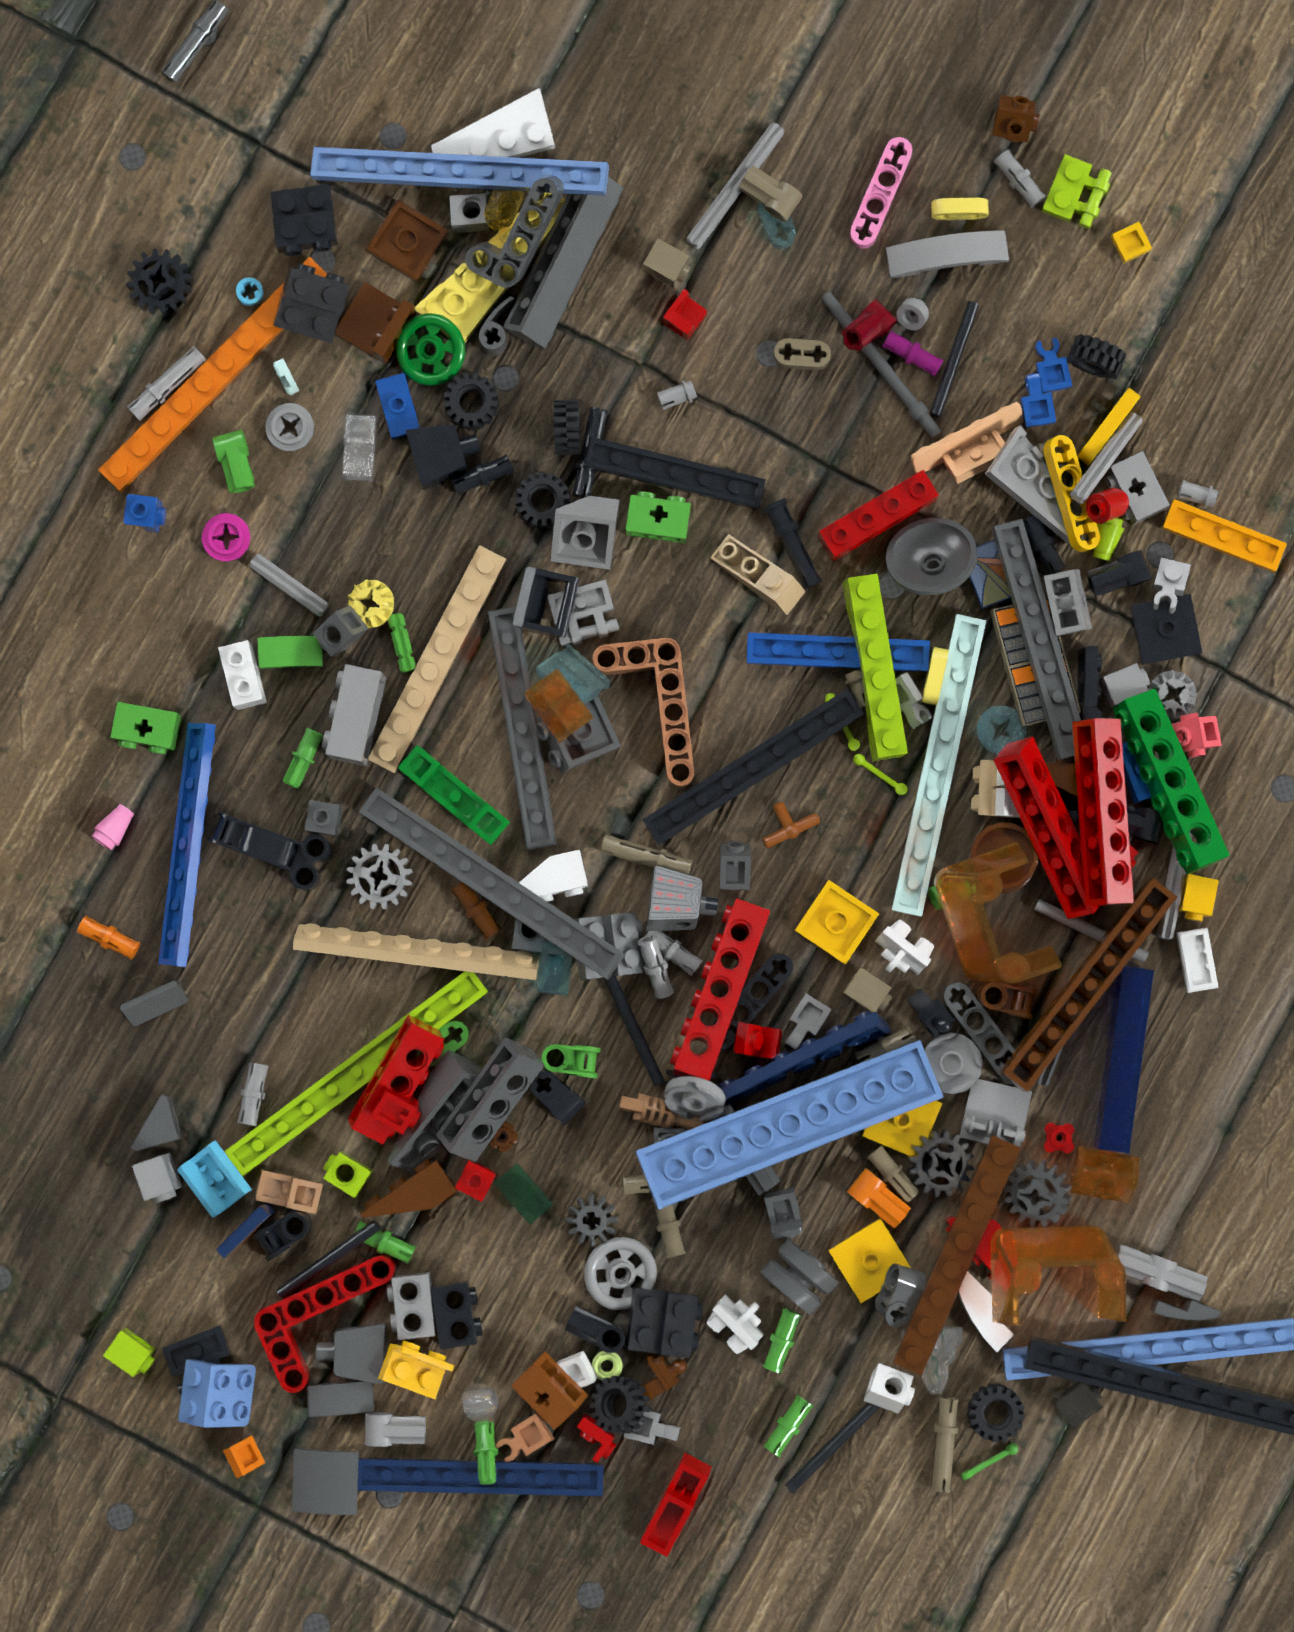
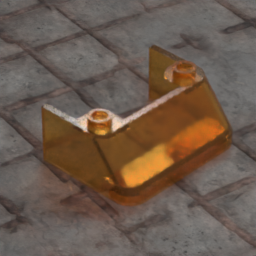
M1018 842L945 867L936 874L934 879V885L962 969L966 976L974 981L1019 983L1062 968L1061 961L1051 945L1024 955L1016 952L1002 956L999 954L983 903L992 901L1000 895L1003 885L999 873L1029 863Z
M1092 1225L1018 1227L997 1230L991 1239L992 1322L1019 1326V1294H1030L1038 1289L1041 1283V1268L1095 1266V1279L1098 1284V1317L1121 1322L1127 1321L1126 1272L1105 1231L1098 1226Z

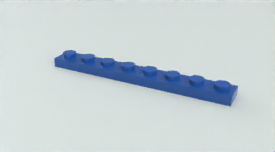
M188 723L158 962V964L186 967L189 956L194 899L197 893L196 883L201 860L200 850L204 834V817L208 802L207 792L211 775V759L215 743L216 725Z

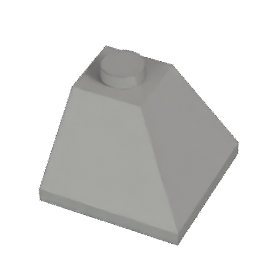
M588 496L557 508L555 511L551 561L610 570L620 500Z

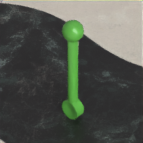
M1009 1443L1002 1452L961 1473V1478L963 1481L967 1480L975 1473L1009 1454L1015 1455L1018 1452L1017 1444Z

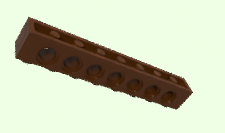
M1154 878L1147 879L1133 896L1134 903L1127 904L998 1072L1021 1091L1028 1092L1176 900L1177 896Z

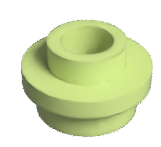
M601 1351L592 1361V1367L601 1381L605 1378H611V1376H619L622 1372V1360L617 1353ZM604 1360H610L613 1363V1368L610 1371L602 1369L601 1364Z

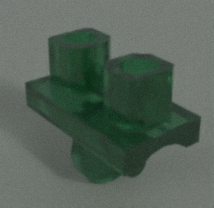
M518 1162L494 1182L530 1225L553 1205Z

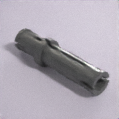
M216 0L212 1L201 18L194 21L192 24L194 27L161 70V73L172 82H178L208 39H212L215 36L214 31L229 13V10L223 4Z

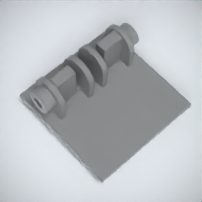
M978 1079L969 1091L960 1138L988 1144L991 1135H994L1020 1147L1021 1142L1023 1143L1025 1138L1024 1127L1032 1091L1023 1092L1016 1087Z

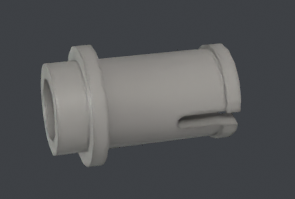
M682 380L680 385L657 392L663 410L685 401L691 403L692 399L697 398L691 380L688 382Z
M1183 480L1177 499L1201 504L1205 509L1207 506L1213 508L1218 490L1213 489L1211 485L1207 488Z

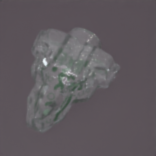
M943 1326L921 1376L931 1395L942 1394L948 1380V1365L956 1359V1347L962 1344V1327ZM906 1330L901 1331L902 1339Z

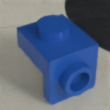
M128 494L124 523L126 525L143 527L147 532L159 533L160 525L164 526L166 521V507H163V503L157 497Z

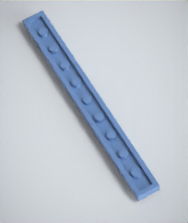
M314 147L310 176L313 180L530 191L535 181L546 175H554L562 181L564 185L563 193L606 196L609 165L607 162ZM549 184L542 187L546 190V192L551 193L549 191Z
M1294 1317L1059 1343L1148 1365L1294 1350ZM1028 1346L1002 1348L1006 1381L1053 1375L1024 1368L1023 1361Z

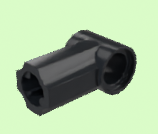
M1141 550L1121 556L1116 559V562L1086 573L1089 587L1095 597L1124 586L1126 588L1133 587L1152 579Z
M1127 806L1128 830L1131 837L1157 844L1163 825L1159 812L1145 807L1134 808Z
M577 1305L565 1328L566 1331L600 1347L607 1353L619 1351L625 1344L627 1337L626 1331L621 1325L607 1321ZM607 1330L618 1332L620 1335V1343L618 1345L610 1346L604 1341V1333Z

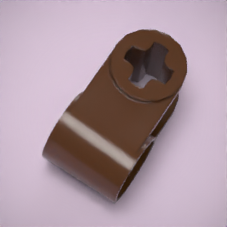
M989 982L982 984L978 988L976 999L987 1010L1032 1020L1033 1015L1030 1012L1033 997L1037 995L1038 990L1019 985ZM991 987L995 988L999 993V999L993 1005L989 1004L985 999V993Z

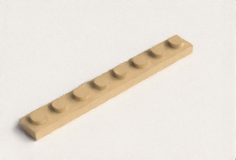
M479 545L368 757L369 761L394 774L396 773L507 561L506 558Z
M312 923L299 924L293 942V950L536 980L540 954H532L526 950L516 952L502 950L494 946L485 948L471 946L468 943H445L437 939H413L406 935H382L375 931H350L344 927L326 928Z

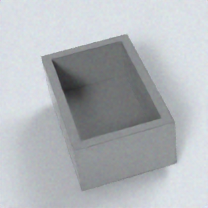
M345 664L344 671L339 670L335 685L339 695L337 701L332 700L329 710V718L333 721L331 731H325L322 748H325L326 751L325 754L331 759L367 767L386 683V677L381 671Z

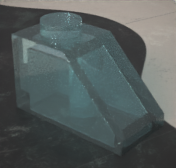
M546 938L543 939L538 992L568 996L573 957Z

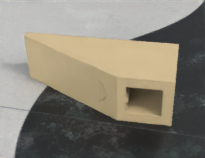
M729 534L710 557L715 563L763 600L786 615L789 614L805 593V590L792 575Z

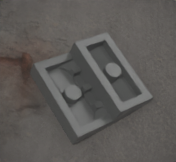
M294 1449L292 1512L356 1515L359 1452L336 1449Z

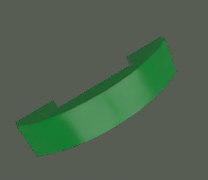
M418 745L398 767L399 770L490 845L495 842L511 823Z

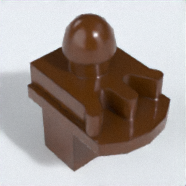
M654 1353L648 1355V1363L656 1377L641 1385L647 1390L643 1395L649 1396V1399L652 1400L675 1386L680 1380L678 1374H683L687 1368L686 1362L677 1359L670 1364L666 1355H660L659 1357Z

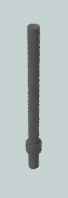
M830 291L821 298L844 329L853 322L852 318ZM870 342L861 349L909 409L908 414L915 422L919 421L932 439L938 436L942 431L929 416L928 408L922 401H917L873 344Z

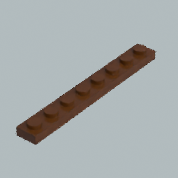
M991 1135L892 1361L894 1364L922 1376L1019 1154L1020 1147Z

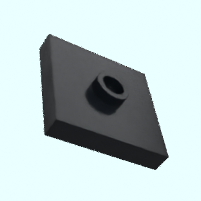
M1191 594L1176 596L1177 606L1173 614L1169 613L1170 603L1168 601H1161L1157 610L1153 609L1154 601L1130 606L1141 665L1203 653Z

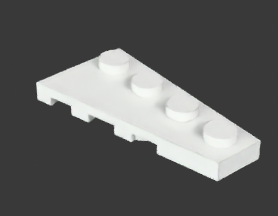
M539 88L431 145L433 153L518 158L554 149L555 145Z

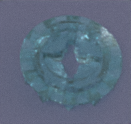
M1008 706L989 708L981 715L977 724L978 740L986 750L995 754H999L1007 743L1022 740L1025 737L1026 729L1025 727L1021 728L1017 711ZM1009 720L1006 732L1011 739L1001 735L993 740L992 738L995 736L996 730L990 722L1001 725Z

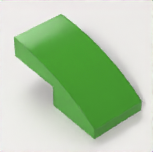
M315 636L259 637V668L323 667V649Z

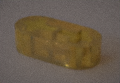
M493 191L484 211L486 223L491 229L506 228L513 223L524 199L523 191Z

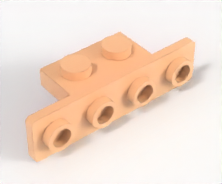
M1015 402L1009 406H1003L997 412L983 419H978L971 423V425L955 433H950L929 446L920 448L911 455L915 473L917 474L923 469L926 472L944 463L956 483L959 484L988 469L1005 444L1000 434L1024 422L1020 404Z

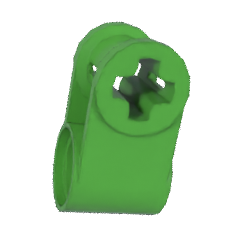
M551 1044L543 1050L541 1060L545 1064L544 1067L549 1071L568 1073L572 1076L597 1078L598 1074L595 1072L597 1054L601 1052V1048ZM552 1049H558L564 1055L563 1063L557 1067L550 1066L546 1061L547 1053ZM585 1054H587V1063L584 1069Z

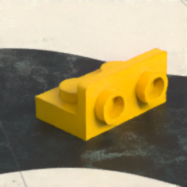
M403 1341L401 1346L390 1343L378 1379L436 1399L445 1370L453 1371L454 1365L445 1362L447 1356L430 1350L428 1355L419 1352L420 1346L407 1341Z

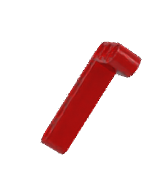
M385 1254L376 1255L279 1300L256 1314L254 1318L255 1330L277 1379L285 1391L290 1393L299 1392L310 1380L308 1366L290 1327L388 1282L396 1273V1263L392 1257ZM376 1261H384L388 1264L390 1269L388 1276L379 1277L374 1273L373 1267ZM348 1274H356L360 1277L361 1287L358 1290H351L347 1287L345 1281ZM320 1287H328L333 1292V1300L330 1303H323L318 1298ZM292 1300H300L305 1305V1313L302 1316H295L290 1311ZM265 1313H271L276 1317L277 1325L274 1329H268L262 1324V1316ZM283 1341L288 1344L290 1352L287 1357H280L276 1354L274 1349L276 1342ZM289 1370H298L302 1374L303 1379L300 1385H293L288 1381L287 1373Z

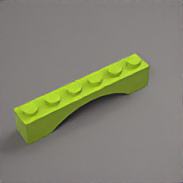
M878 574L847 578L842 585L847 614L853 630L861 667L866 704L867 734L872 762L899 758L908 754Z

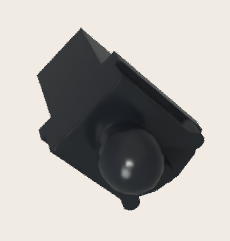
M919 989L907 1000L911 1007L919 1014L917 1018L935 1038L938 1037V1033H946L951 1029L950 1022H954L955 1019L938 999L933 1001L923 990Z

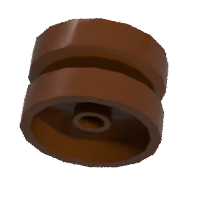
M1000 822L986 827L977 835L970 852V868L973 877L983 888L993 893L1009 894L1020 890L1030 881L1038 864L1037 852L1026 829L1014 823ZM1008 854V862H1001L998 855Z

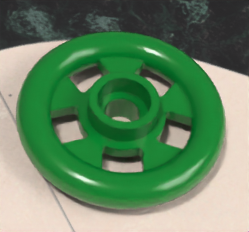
M435 313L417 315L404 324L402 327L403 331L399 338L396 339L395 345L396 358L402 371L411 380L426 386L441 385L451 380L461 369L465 358V343L458 327L448 318ZM426 326L429 334L419 339L415 330ZM441 329H443L450 337V339L445 344L443 340L439 336H437V333ZM429 344H433L436 348L433 355L427 351ZM407 346H416V359H409ZM446 351L453 355L448 366L441 363ZM422 363L434 365L433 374L421 372Z

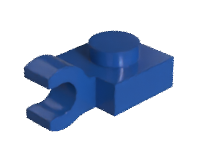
M1039 373L1026 375L1027 377L1024 379L1028 396L1020 398L1025 429L1055 424L1056 417L1051 392L1042 394Z

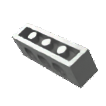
M505 1037L436 1136L450 1153L476 1162L545 1064L531 1048Z

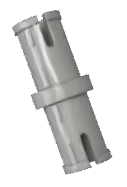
M1006 150L995 159L994 163L998 165L1010 180V187L1018 190L1030 208H1034L1046 198V195L1043 194L1031 179V172L1028 169H1023L1010 150Z
M648 931L645 935L656 936L660 952L664 956L663 959L667 962L669 960L690 976L693 975L703 961L681 946L682 942L678 939L675 941L662 931Z
M649 935L639 939L638 946L645 962L643 969L645 974L649 975L655 998L661 999L672 995L674 990L666 970L668 964L661 955L657 937Z
M249 1062L245 1088L241 1089L240 1094L243 1098L237 1123L257 1126L261 1101L265 1099L263 1091L269 1066Z

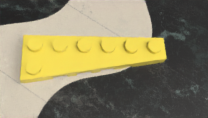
M546 192L543 199L538 202L543 203L544 199L553 193ZM563 197L561 198L555 210V213L544 233V236L537 250L547 239V236L566 200ZM530 210L528 214L529 221L533 225H539L541 221L539 213ZM519 212L513 220L508 221L487 243L502 249ZM518 237L515 242L516 247L520 252L524 253L528 248L527 242L523 238ZM478 250L476 254L478 262L482 265H487L488 256L485 252ZM462 263L454 271L455 273L427 295L415 307L418 315L435 313L448 318L458 327L465 343L508 287L504 288L472 272L466 263ZM507 264L503 266L504 276L508 279H514V269ZM443 329L440 330V332L450 338Z

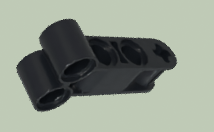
M218 813L220 819L212 839L209 838L208 841L291 871V882L300 890L312 891L321 883V873L315 866L316 863L329 859L332 853V846L328 839L319 834H311L301 843L226 814ZM320 840L324 844V851L320 856L314 857L310 854L309 847L312 842ZM304 869H311L313 872V880L308 885H302L298 879L300 872Z

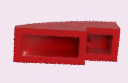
M684 1452L640 1540L641 1544L666 1557L668 1556L694 1508L695 1502L709 1477L712 1466Z

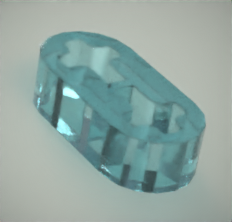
M758 202V216L770 243L777 249H787L793 244L796 235L791 217L786 222L779 221L773 218L766 210L764 211V205ZM780 223L783 231L789 230L790 233L787 234L786 241H783L781 237L775 238V235H777L776 224Z

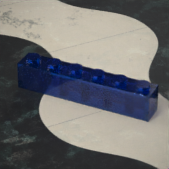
M1124 966L1117 975L1094 1148L1130 1153L1154 970Z

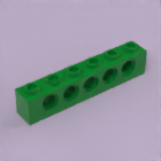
M1154 688L1124 699L1113 708L1115 719H1120L1121 728L1127 740V748L1138 764L1139 775L1150 791L1153 807L1161 816L1165 834L1172 841L1177 852L1176 857L1179 865L1184 868L1186 875L1217 864L1229 857L1230 854L1156 689ZM1140 722L1146 726L1147 732L1142 729ZM1152 750L1158 753L1160 760L1153 755ZM1165 778L1170 780L1172 787L1167 785ZM1177 805L1183 809L1184 815L1178 811ZM1190 833L1195 836L1197 844L1191 840Z

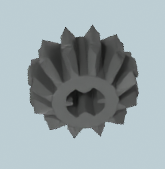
M593 1193L588 1195L589 1204L587 1205L582 1197H578L576 1200L581 1209L579 1210L572 1205L568 1208L571 1213L577 1215V1217L566 1218V1223L577 1224L576 1227L569 1230V1234L572 1236L578 1231L582 1232L578 1238V1243L580 1244L584 1242L586 1235L590 1236V1246H595L596 1235L599 1236L602 1243L606 1242L607 1238L603 1230L610 1234H614L616 1231L613 1227L607 1225V1222L615 1223L618 1221L617 1216H607V1213L612 1212L615 1206L611 1204L603 1209L602 1206L606 1200L604 1196H601L598 1205L594 1204ZM592 1211L595 1217H600L601 1222L600 1224L596 1222L595 1228H589V1223L583 1221V1216L588 1217L587 1212Z

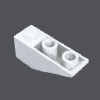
M580 850L548 857L519 883L547 902L554 900L553 895L565 892L566 897L583 894L582 888L588 887Z

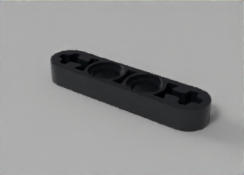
M779 953L772 955L744 986L737 1005H743L748 1009V1017L741 1023H750L793 972V964L788 956ZM783 959L786 961L784 967L787 972L784 975L778 973L773 978V980L778 981V984L773 987L768 979L760 975L764 970L769 975L774 969V966L771 964L772 961L780 962ZM760 981L767 985L768 994L765 998L756 999L751 995V986L755 982ZM732 1019L730 1024L737 1027L738 1022ZM731 1029L725 1036L728 1041L722 1045L721 1050L727 1049L736 1039V1033L734 1034Z

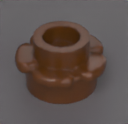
M504 1122L489 1142V1145L493 1149L497 1148L500 1152L509 1151L511 1146L515 1145L518 1140V1134L514 1131V1126ZM500 1134L505 1135L504 1140L500 1139Z

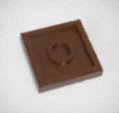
M397 200L367 246L366 252L417 283L448 236L449 231L402 201Z

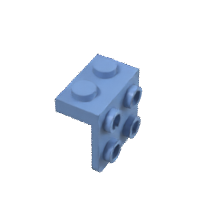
M186 1359L178 1421L203 1428L246 1426L250 1418L256 1372L255 1366L251 1364H214L197 1359Z

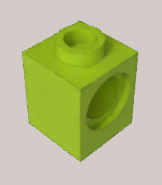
M341 1151L337 1156L332 1154L326 1162L323 1170L327 1173L323 1179L355 1198L359 1195L373 1170ZM342 1164H348L353 1168L354 1176L350 1181H343L338 1176V1169Z
M124 1328L119 1332L103 1356L134 1377L139 1372L143 1374L147 1372L155 1360L151 1355L156 1348L128 1328Z

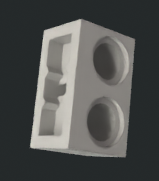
M431 1272L393 1276L392 1283L387 1284L389 1302H394L395 1314L390 1315L392 1333L398 1334V1340L430 1337L437 1334L431 1293ZM407 1282L415 1284L418 1289L417 1297L413 1299L404 1297L401 1290L403 1284ZM410 1313L417 1314L421 1319L420 1328L415 1330L408 1328L405 1324L406 1315Z

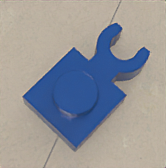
M1056 337L1051 340V351H1045L1042 348L1041 341H1037L1035 345L1037 355L1043 359V362L1035 364L1036 372L1040 376L1042 394L1072 387L1066 357L1057 358L1056 355L1059 350V341Z

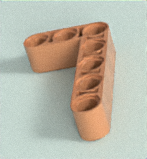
M659 638L599 646L593 654V664L597 672L602 675L655 670L667 779L676 788L687 787L694 777V765L679 644L671 638ZM663 646H670L675 650L676 654L673 659L665 661L659 657V649ZM634 649L643 651L645 654L644 661L640 664L631 663L628 660L629 652ZM602 653H611L615 657V662L611 667H602L598 663V658ZM666 676L676 677L679 682L678 687L672 691L664 689L661 684L663 678ZM669 706H677L681 709L682 716L679 720L671 721L665 716V710ZM678 735L684 738L686 745L682 750L674 751L669 747L668 741L672 736ZM679 765L686 767L689 771L688 778L684 781L675 780L671 774L674 767Z

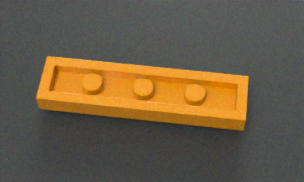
M1175 499L1171 502L1161 528L1272 573L1277 571L1287 545L1285 542Z

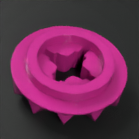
M223 513L216 515L206 523L203 529V546L207 553L216 560L229 562L240 559L249 548L251 539L249 528L240 517L234 514ZM226 525L231 535L239 537L229 542L228 550H226L223 541L214 539L224 535Z

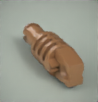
M639 1093L638 1099L626 1096L621 1097L619 1109L634 1113L632 1120L667 1129L673 1128L674 1125L689 1130L699 1127L703 1123L700 1120L701 1117L693 1116L692 1119H686L673 1113L666 1106L664 1099Z

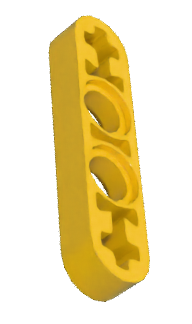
M1058 435L1044 444V457L1069 543L1074 550L1086 552L1099 544L1100 533L1097 523L1093 522L1087 515V499L1084 503L1080 504L1082 508L1080 516H1075L1070 510V504L1073 500L1070 493L1083 477L1072 440L1067 436ZM1055 447H1062L1063 453H1056ZM1067 461L1068 465L1059 468V463ZM1064 471L1069 472L1073 477V485L1071 487L1065 486L1062 482V473ZM1084 520L1085 524L1076 526L1077 522ZM1087 534L1089 540L1081 541L1080 535Z

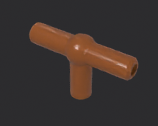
M779 802L773 806V809L783 828L763 837L762 842L766 848H770L787 839H794L799 833L820 824V819L816 813H813L793 822L784 802Z

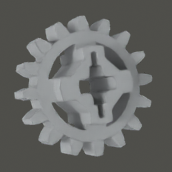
M372 844V852L362 848L361 853L363 857L361 859L355 856L352 857V860L356 863L355 868H347V871L353 874V878L348 879L347 884H355L356 887L350 893L353 896L361 894L359 903L362 905L367 900H370L371 909H375L377 903H381L382 908L386 910L389 901L396 906L399 905L397 896L407 897L408 894L403 889L405 886L413 885L411 881L406 880V876L413 873L412 869H405L404 867L409 862L408 858L400 860L398 857L401 851L396 849L393 853H390V845L388 844L384 845L383 850H379L377 844ZM378 857L376 864L369 868L363 867L368 860ZM390 859L398 866L400 875L392 873L389 868ZM384 868L383 873L388 878L386 881L382 880L380 885L377 886V880L372 878L373 873H379L380 869ZM360 878L366 879L370 884V895L363 889ZM391 885L397 886L391 894L381 897L386 888Z

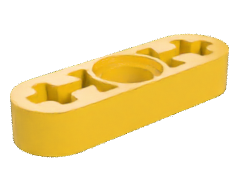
M1131 388L1127 389L1077 457L1088 466L1091 464L1141 396Z

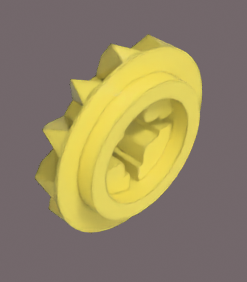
M365 580L358 585H354V590L348 595V606L351 605L368 628L381 626L389 619L393 612V594L387 585L378 580ZM371 595H373L372 600L380 605V607H370L366 611L367 606L361 602V599H370Z

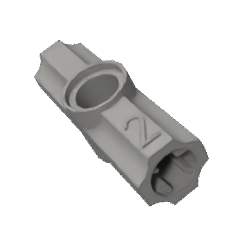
M1119 1244L1111 1269L1142 1280L1141 1283L1165 1292L1169 1290L1198 1302L1207 1286V1276L1177 1266V1263L1152 1253L1150 1256L1126 1245Z

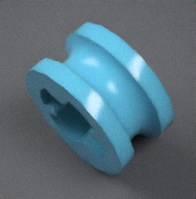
M244 278L239 281L236 287L237 298L245 306H256L263 299L262 285L255 278ZM246 285H251V288L257 287L258 290L255 292L254 299L249 300L248 296L244 298L241 295L245 292L244 287Z

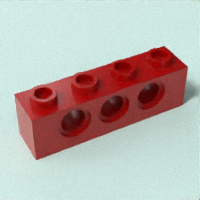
M923 469L821 529L817 537L831 561L834 562L936 502L939 494Z
M407 1015L348 1117L351 1129L381 1144L385 1143L387 1137L391 1138L395 1134V1130L371 1118V1112L386 1088L412 1101L418 1084L422 1085L429 1074L428 1067L433 1058L437 1059L443 1051L444 1038L438 1029ZM418 1049L421 1051L416 1059L409 1060L406 1058L411 1050ZM395 1077H406L401 1085H391Z

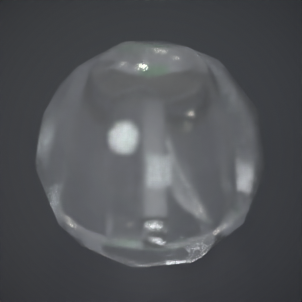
M475 1383L467 1387L462 1393L464 1412L467 1418L473 1422H485L497 1413L499 1407L498 1396L490 1386Z

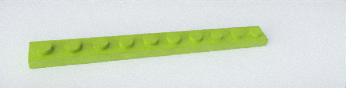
M464 971L407 1015L436 1029H440L489 991L474 972ZM407 1015L224 1151L242 1176L246 1175L366 1085L372 1078Z

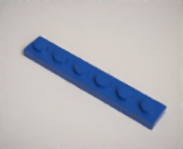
M748 632L746 664L846 669L861 668L854 637ZM889 639L894 671H929L930 641Z

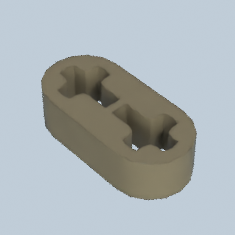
M782 339L776 344L774 349V360L781 367L791 369L822 370L829 364L831 357L829 346L817 340ZM785 346H789L791 352L801 354L800 356L792 355L790 360H784V355L779 354V351H784ZM818 348L826 358L823 357L820 359V363L814 362V357L804 356V353L812 354Z

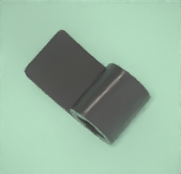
M514 297L504 300L486 319L479 332L481 348L488 355H500L506 349V333L503 327L496 322L514 306L516 302ZM493 334H497L499 343L494 341L493 345H490L487 337H493Z

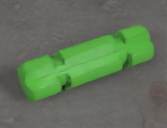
M402 613L392 614L388 619L389 628L393 631L391 636L396 656L400 659L398 660L399 668L402 673L411 672L415 669L416 664L414 657H411L413 652L407 629H404V626H406L405 619Z

